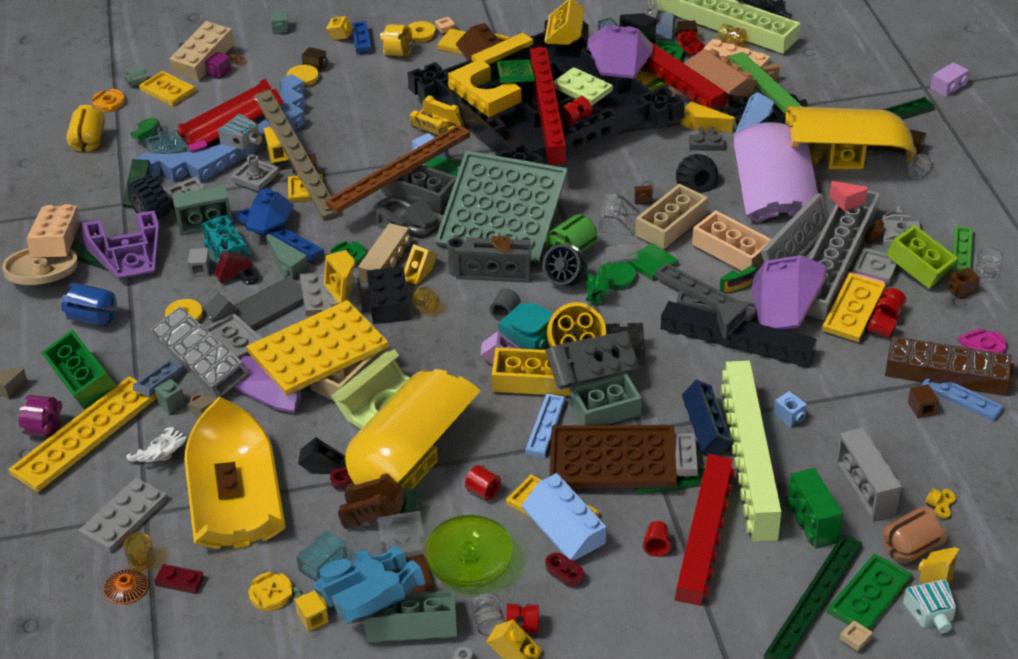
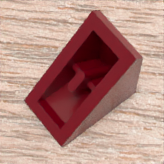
M223 250L214 275L220 283H223L252 267L253 264L245 255Z

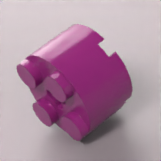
M27 395L25 397L27 402L25 405H21L19 411V426L24 428L22 433L25 435L51 437L61 428L59 416L62 410V402L57 401L55 397Z

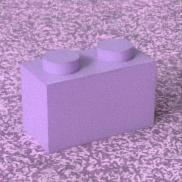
M953 62L932 75L930 89L946 97L967 84L969 70Z

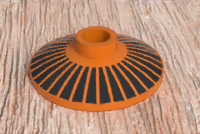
M136 569L117 571L104 584L106 598L118 605H126L138 601L148 589L147 577Z

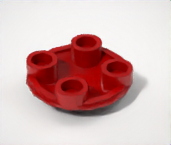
M694 30L689 32L682 31L678 34L677 39L680 47L691 56L696 55L706 46L697 37V33Z

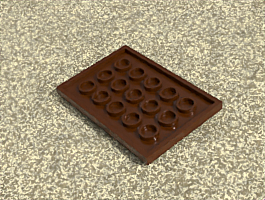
M554 425L551 428L549 477L557 473L570 488H676L674 425Z

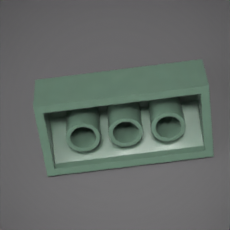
M455 590L408 593L404 600L364 620L366 642L380 643L391 640L401 642L408 639L427 640L429 638L449 639L457 637Z

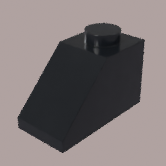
M315 437L300 449L298 464L313 474H331L335 469L346 467V460L344 454Z

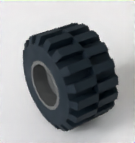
M146 175L128 184V197L136 214L155 211L157 220L168 215L170 212L168 197L161 184L154 177Z

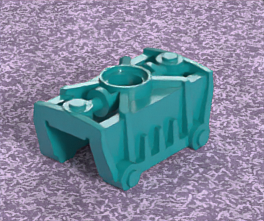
M228 215L202 223L204 247L210 249L215 257L216 265L224 250L222 247L223 243L228 245V248L224 251L239 252L240 255L250 256L251 252L247 244L244 243L242 236L234 228Z

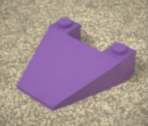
M155 211L136 214L137 233L109 238L105 236L101 220L82 223L83 238L87 251L117 279L153 273L155 271L159 231Z

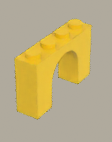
M481 59L448 73L449 88L488 117L521 103V88L513 82L505 83L493 89L477 88V86L491 80L490 66Z

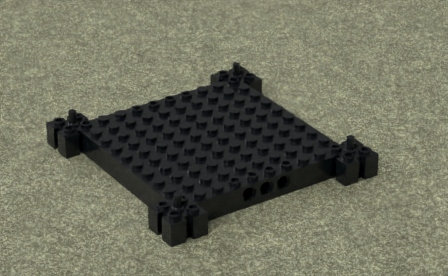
M545 20V31L530 37L533 39V45L489 64L491 80L477 86L480 89H493L505 84L500 82L497 62L530 60V49L537 47H547L553 81L574 67L613 85V91L591 106L593 110L592 115L586 119H581V121H575L571 125L567 124L564 120L561 107L569 102L573 103V100L576 98L555 89L566 144V154L648 120L651 125L658 129L668 125V121L676 122L684 118L685 101L678 95L673 96V91L665 85L654 89L653 93L636 78L600 75L595 65L596 61L592 59L591 52L587 49L589 25L584 21L582 24V35L579 40L567 45L546 44L544 42L548 20ZM472 59L442 70L439 64L433 62L425 65L423 70L418 68L407 72L408 89L418 95L422 102L429 95L434 100L438 97L444 104L458 106L463 121L497 152L495 156L540 164L548 162L533 81L513 82L521 88V103L488 117L448 86V73L472 63Z

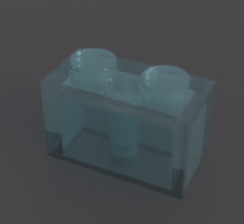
M324 531L296 557L299 572L316 582L321 578L320 569L324 565L347 557L346 544L330 532Z

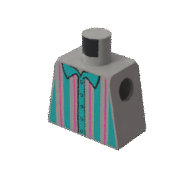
M241 114L235 116L218 130L220 144L244 150L252 143L259 145L262 141L257 124Z

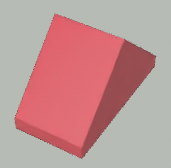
M832 181L830 198L843 211L866 203L868 187Z

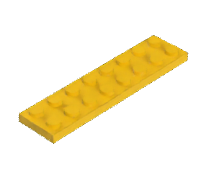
M130 376L10 467L8 469L10 475L38 493L157 399L156 393L148 397L133 391V384L137 380Z

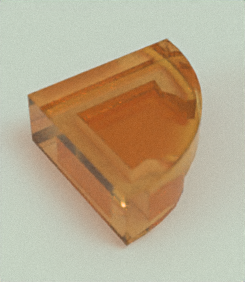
M492 236V245L498 251L510 253V236Z

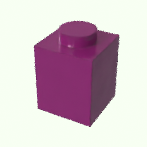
M216 52L205 61L207 75L221 79L231 70L230 56Z

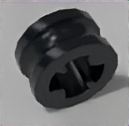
M250 267L241 272L242 282L245 285L257 283L258 275L255 268Z

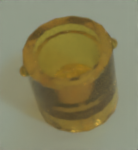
M134 533L128 536L123 546L129 567L139 571L151 568L156 561V556L150 536L145 533Z

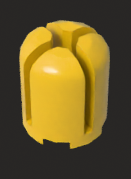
M80 105L78 109L72 112L66 135L67 142L72 149L83 152L85 146L86 152H92L99 147L106 122L104 113L93 109L92 105Z

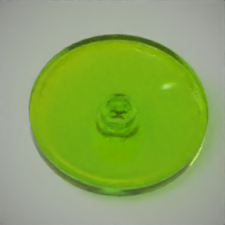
M480 515L456 516L442 522L431 532L426 542V561L431 572L448 585L459 588L483 587L497 581L507 572L513 559V542L507 530L490 518Z

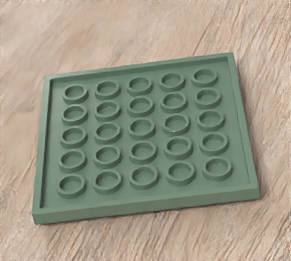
M465 151L435 240L436 245L447 247V241L452 237H461L465 242L466 237L531 240V263L540 264L546 245V235L550 232L568 169Z

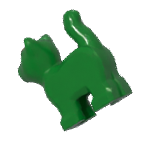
M600 265L599 274L593 275L588 273L586 280L588 295L585 300L598 306L602 302L601 296L606 297L609 294V279L606 277L604 265Z

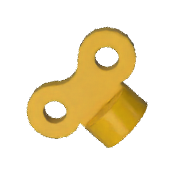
M932 488L925 502L933 507L935 506L934 511L938 514L939 518L947 519L951 514L949 505L955 501L956 497L949 489L939 491L936 488Z

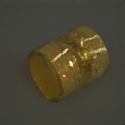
M724 23L718 31L717 39L722 43L742 47L746 39V30L734 28V26Z

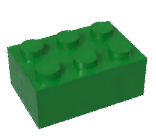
M815 467L792 473L790 483L788 484L789 494L788 498H786L788 509L792 510L795 514L797 524L802 526L806 539L811 541L814 548L837 543L840 536L843 512Z

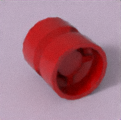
M582 95L574 99L573 103L569 102L561 107L562 116L569 125L575 121L578 122L581 119H586L593 114L591 104Z
M886 289L881 295L874 313L877 309H882L883 313L897 320L906 304V296L899 289Z
M507 603L506 622L514 620L525 633L538 634L539 604H526L525 607H522L520 604ZM523 616V621L518 620V617Z

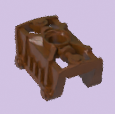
M387 473L382 474L378 479L358 485L354 483L348 484L344 494L347 504L340 505L338 511L341 525L347 529L349 526H360L370 520L374 521L381 517L386 519L389 517L388 515L399 514L405 497L403 488Z

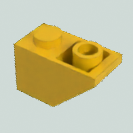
M271 127L263 128L270 162L275 163L289 160Z
M514 620L496 625L486 641L504 659H538L543 651Z

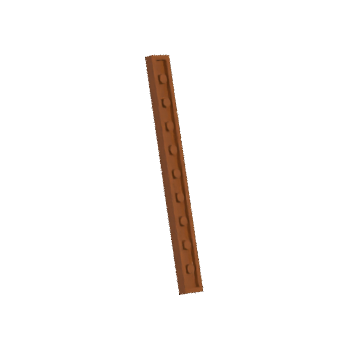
M459 124L328 198L325 200L326 206L337 214L468 139L470 131Z

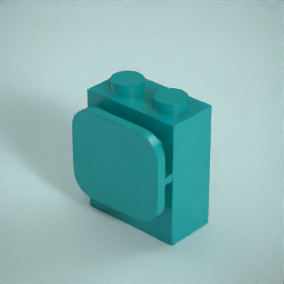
M520 303L498 323V330L521 349L544 350L549 344L547 340V326L553 313L535 303Z

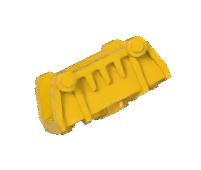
M429 95L423 101L422 110L420 112L414 110L409 115L411 126H416L420 130L424 129L437 135H441L455 127H449V125L459 124L462 127L464 125L458 106H450L436 101Z

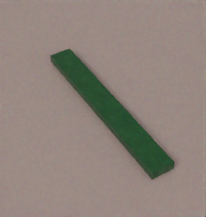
M844 534L841 535L764 653V659H791L862 548V542Z

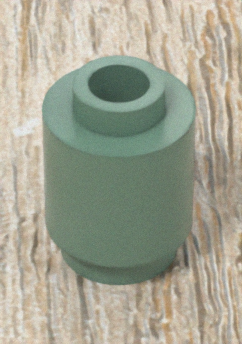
M142 67L127 71V75H125L126 83L130 84L131 87L140 85L150 79L147 68Z

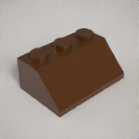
M483 23L471 26L456 42V46L470 60L472 55L499 44L501 41L487 24Z

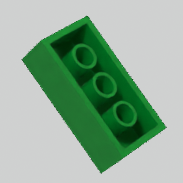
M73 329L41 352L84 410L117 386Z

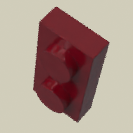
M163 564L154 582L155 586L197 594L205 577L201 571Z

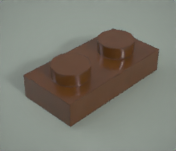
M235 462L214 464L218 498L240 497Z

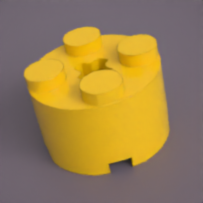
M388 24L384 32L380 35V40L383 42L384 55L400 57L410 55L412 47L409 46L410 42H413V34L411 28L407 27L408 25Z

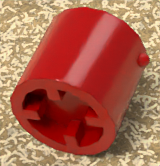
M484 465L474 466L465 479L467 491H471L485 500L492 499L501 485L500 476L486 469Z

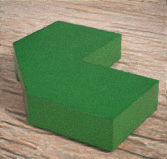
M150 117L137 123L139 129L130 132V135L133 139L141 141L152 136L155 133V129L159 128L160 122L158 119Z

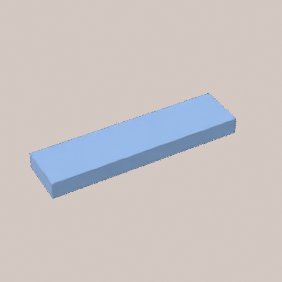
M546 393L525 449L526 455L546 458L551 444V428L554 425H558L566 403V397Z

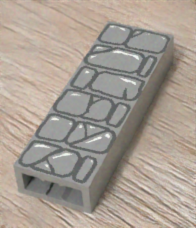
M181 306L150 330L156 340L216 397L223 396L249 374L243 362Z

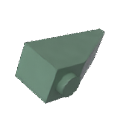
M270 234L266 235L268 250L283 276H291L295 280L300 274L309 270L307 255Z

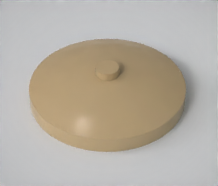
M29 248L6 258L2 264L4 277L10 282L22 285H39L54 282L70 275L77 268L78 260L76 253L72 249L69 250L67 256L30 258Z

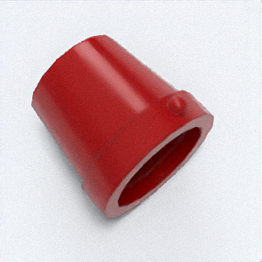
M877 309L869 323L867 332L890 338L898 321L883 313L882 309Z
M653 521L647 526L646 534L643 538V549L648 555L654 557L664 556L671 549L669 528L662 521Z

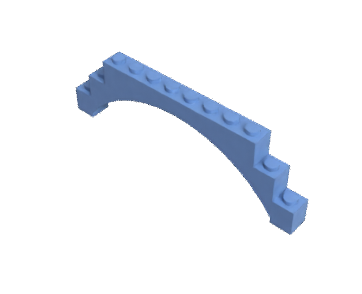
M290 74L279 80L280 97L284 102L279 106L295 131L306 125L304 110H306L304 95L306 94L304 81ZM266 118L257 126L259 135L262 137L261 143L259 145L252 143L244 150L220 144L202 150L176 154H149L145 152L134 159L149 160L150 168L148 175L154 178L163 174L171 181L176 182L189 175L192 178L197 177L202 183L247 158L249 155L265 148L267 144L263 128L270 127Z

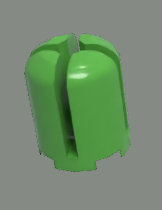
M577 214L552 229L546 235L545 241L546 246H550V248L558 244L576 246L582 252H585L596 243L598 233L591 219Z

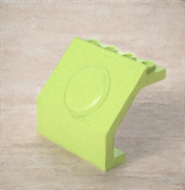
M395 349L382 354L331 395L347 421L360 429L410 378L402 372L394 360L399 356Z

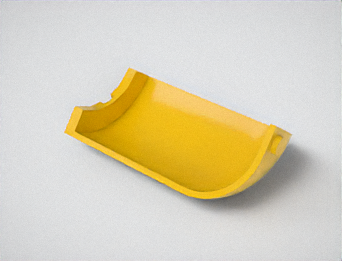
M788 106L786 108V125L793 126L790 127L791 147H798L800 143L892 146L906 150V163H910L916 157V147H914L910 129L899 116L892 112L880 109L799 106Z
M434 369V371L427 372L422 370L412 375L349 442L345 460L348 473L354 484L358 485L378 479L382 474L386 473L398 483L481 390L463 377L459 376L456 378L444 370Z
M219 396L199 417L187 441L184 461L195 544L220 549L221 546H233L234 549L248 547L251 542L260 539L266 541L280 533L286 526L273 449L268 435L258 421L246 410ZM235 462L240 497L218 498L214 464Z

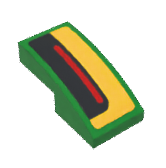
M750 265L740 273L734 270L730 271L720 278L719 290L727 294L751 286L757 268Z

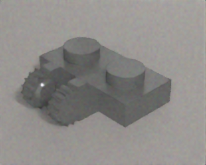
M699 126L698 134L689 135V150L723 151V135L713 134V126H709V135H703V126Z

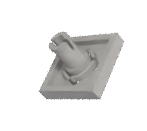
M249 155L247 162L231 175V181L260 191L279 174V167L259 161L257 155Z

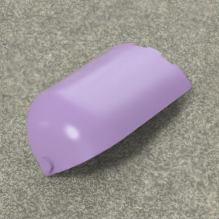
M774 122L755 124L740 130L734 136V148L746 216L757 223L770 217L779 216L778 213L782 212L788 213L789 216H795L815 194H818L808 143H800L798 147H791L790 127L792 126Z

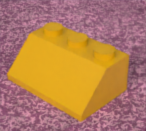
M575 0L564 2L549 15L544 42L546 44L570 45L573 41L579 40L582 35L585 9Z

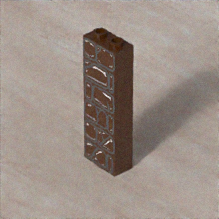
M891 336L885 376L920 382L930 379L931 383L938 384L951 382L969 390L1006 395L1007 389L1012 388L1013 376L1010 375H1013L1015 363H1011L1012 355Z

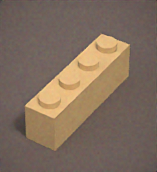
M391 223L387 225L358 266L359 281L368 283L367 270L386 269L395 266L398 258L403 255L405 248L410 245L411 236H409V228Z

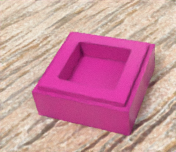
M205 140L189 145L190 152L207 148Z

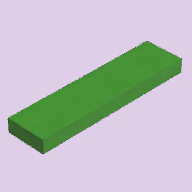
M954 227L952 254L958 257L951 270V274L967 267L971 269L973 228Z

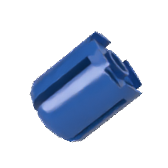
M78 283L69 285L72 287L67 295H63L61 310L67 316L65 319L96 326H106L111 323L115 317L116 309L110 308V306H117V299L112 291Z

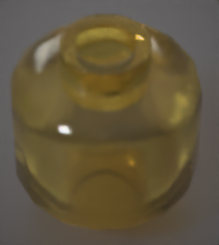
M423 286L418 288L412 296L413 306L424 314L434 312L439 306V295L429 287Z

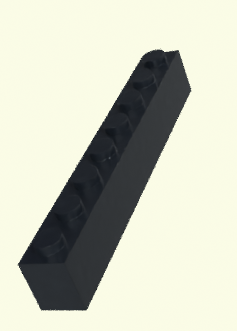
M668 301L661 314V330L809 368L816 350V338L746 320L725 339L722 337L719 328L717 313Z

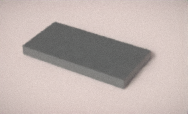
M288 276L235 304L234 306L239 309L235 314L254 330L302 304L301 285L291 276Z

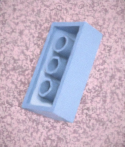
M557 473L540 481L522 504V509L560 552L572 561L606 544V526Z

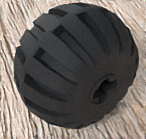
M692 154L685 157L679 163L675 178L677 184H681L698 193H705L711 191V188L714 189L716 186L715 182H718L719 173L716 164L710 157L703 154Z

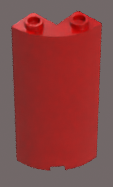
M265 78L259 82V85L184 124L179 123L176 131L181 139L184 138L188 147L190 144L203 140L207 144L218 138V130L238 114L250 120L263 114L255 100L256 94L271 90L279 105L284 102L276 88L272 90Z

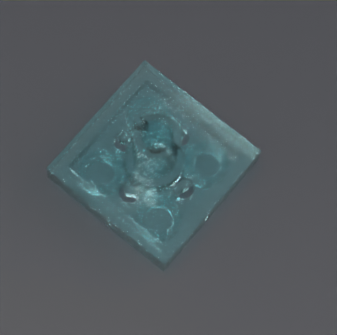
M162 126L163 131H161L160 127L157 129L158 135L144 139L150 154L187 152V148L177 130L168 132V128Z

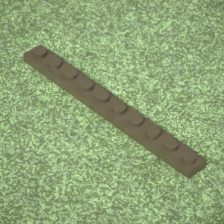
M271 90L256 94L255 100L321 218L326 220L339 215V213L337 214L326 206L325 200L330 198L331 195Z

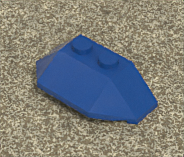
M269 188L260 189L252 203L246 230L264 234L269 229L285 224L294 209V204L279 192Z

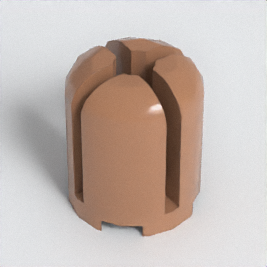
M925 505L887 524L882 530V540L888 554L901 564H909L940 547L947 541V532L945 527L941 529L939 522L935 518L938 514L932 508Z

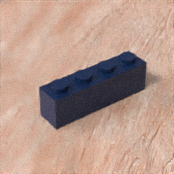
M696 379L682 394L684 406L690 417L689 420L695 431L700 450L706 455L720 456L733 441L712 386Z

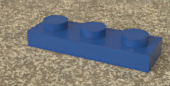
M367 21L352 22L356 53L372 52Z

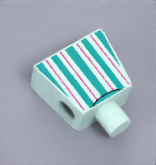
M946 579L906 588L903 603L923 628L936 626L940 633H946L951 630L952 625L950 622L954 619L956 606Z

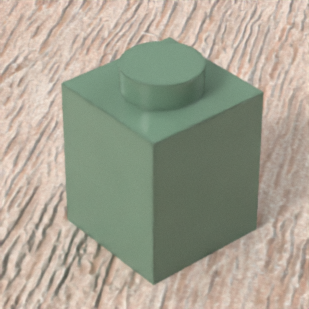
M287 10L271 11L273 34L288 33Z
M172 379L154 388L158 405L167 414L171 415L186 406L183 389Z

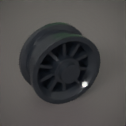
M558 244L546 252L542 268L544 275L551 283L572 286L584 278L587 271V259L578 247Z

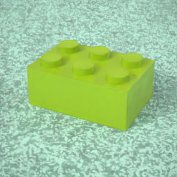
M915 224L896 237L886 253V256L929 289L950 273L958 257Z

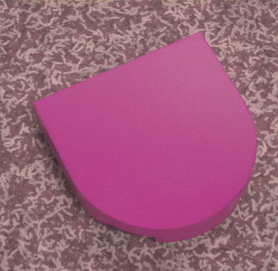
M977 329L959 336L958 342L965 348L1003 354L1006 351V340L996 331L993 333L984 331L985 329Z

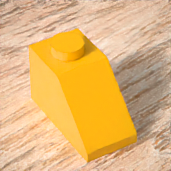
M413 244L404 268L406 281L418 285L432 271L438 253Z
M953 547L930 553L927 559L923 558L918 567V571L921 572L919 581L926 584L946 579L949 585L954 575L959 549Z

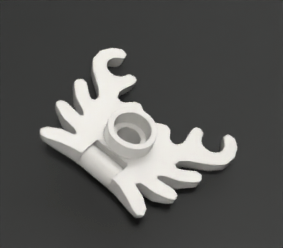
M174 427L166 428L164 430L165 434H161L160 437L154 439L147 450L142 451L139 449L133 456L131 453L127 454L126 458L129 462L166 461L172 457V453L186 442L187 437H184L183 433L180 434L179 431H176Z

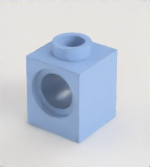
M788 391L775 400L773 415L791 428L805 419L807 404Z

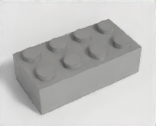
M863 428L840 433L836 464L871 520L877 521L896 516L902 485L900 480L896 479L892 473L890 465L886 464L882 458L881 451L873 444L871 436L867 435Z

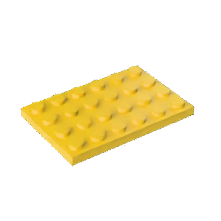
M346 300L246 347L247 352L287 396L389 348V344L375 327Z

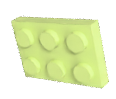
M574 67L553 81L556 90L573 98H578L582 95L587 98L591 106L613 91V85Z

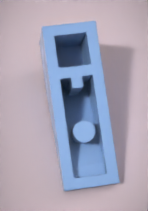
M758 92L752 95L748 100L735 134L746 127L759 124L766 117H769L773 112L772 106L774 101Z

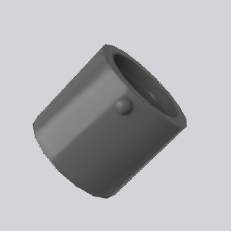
M510 289L500 290L490 306L491 315L501 321L521 303L519 295Z

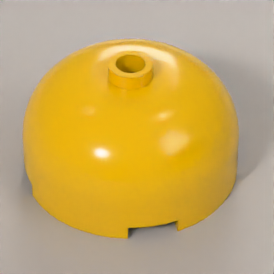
M580 302L568 303L560 307L552 315L547 326V340L550 347L606 335L605 322L600 313L588 306V304ZM570 333H576L577 337L575 338L573 335H570Z

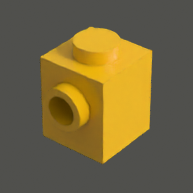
M346 16L331 18L326 31L333 40L349 38L354 27Z
M315 590L294 599L297 615L308 632L328 623L326 601L323 597L319 598Z

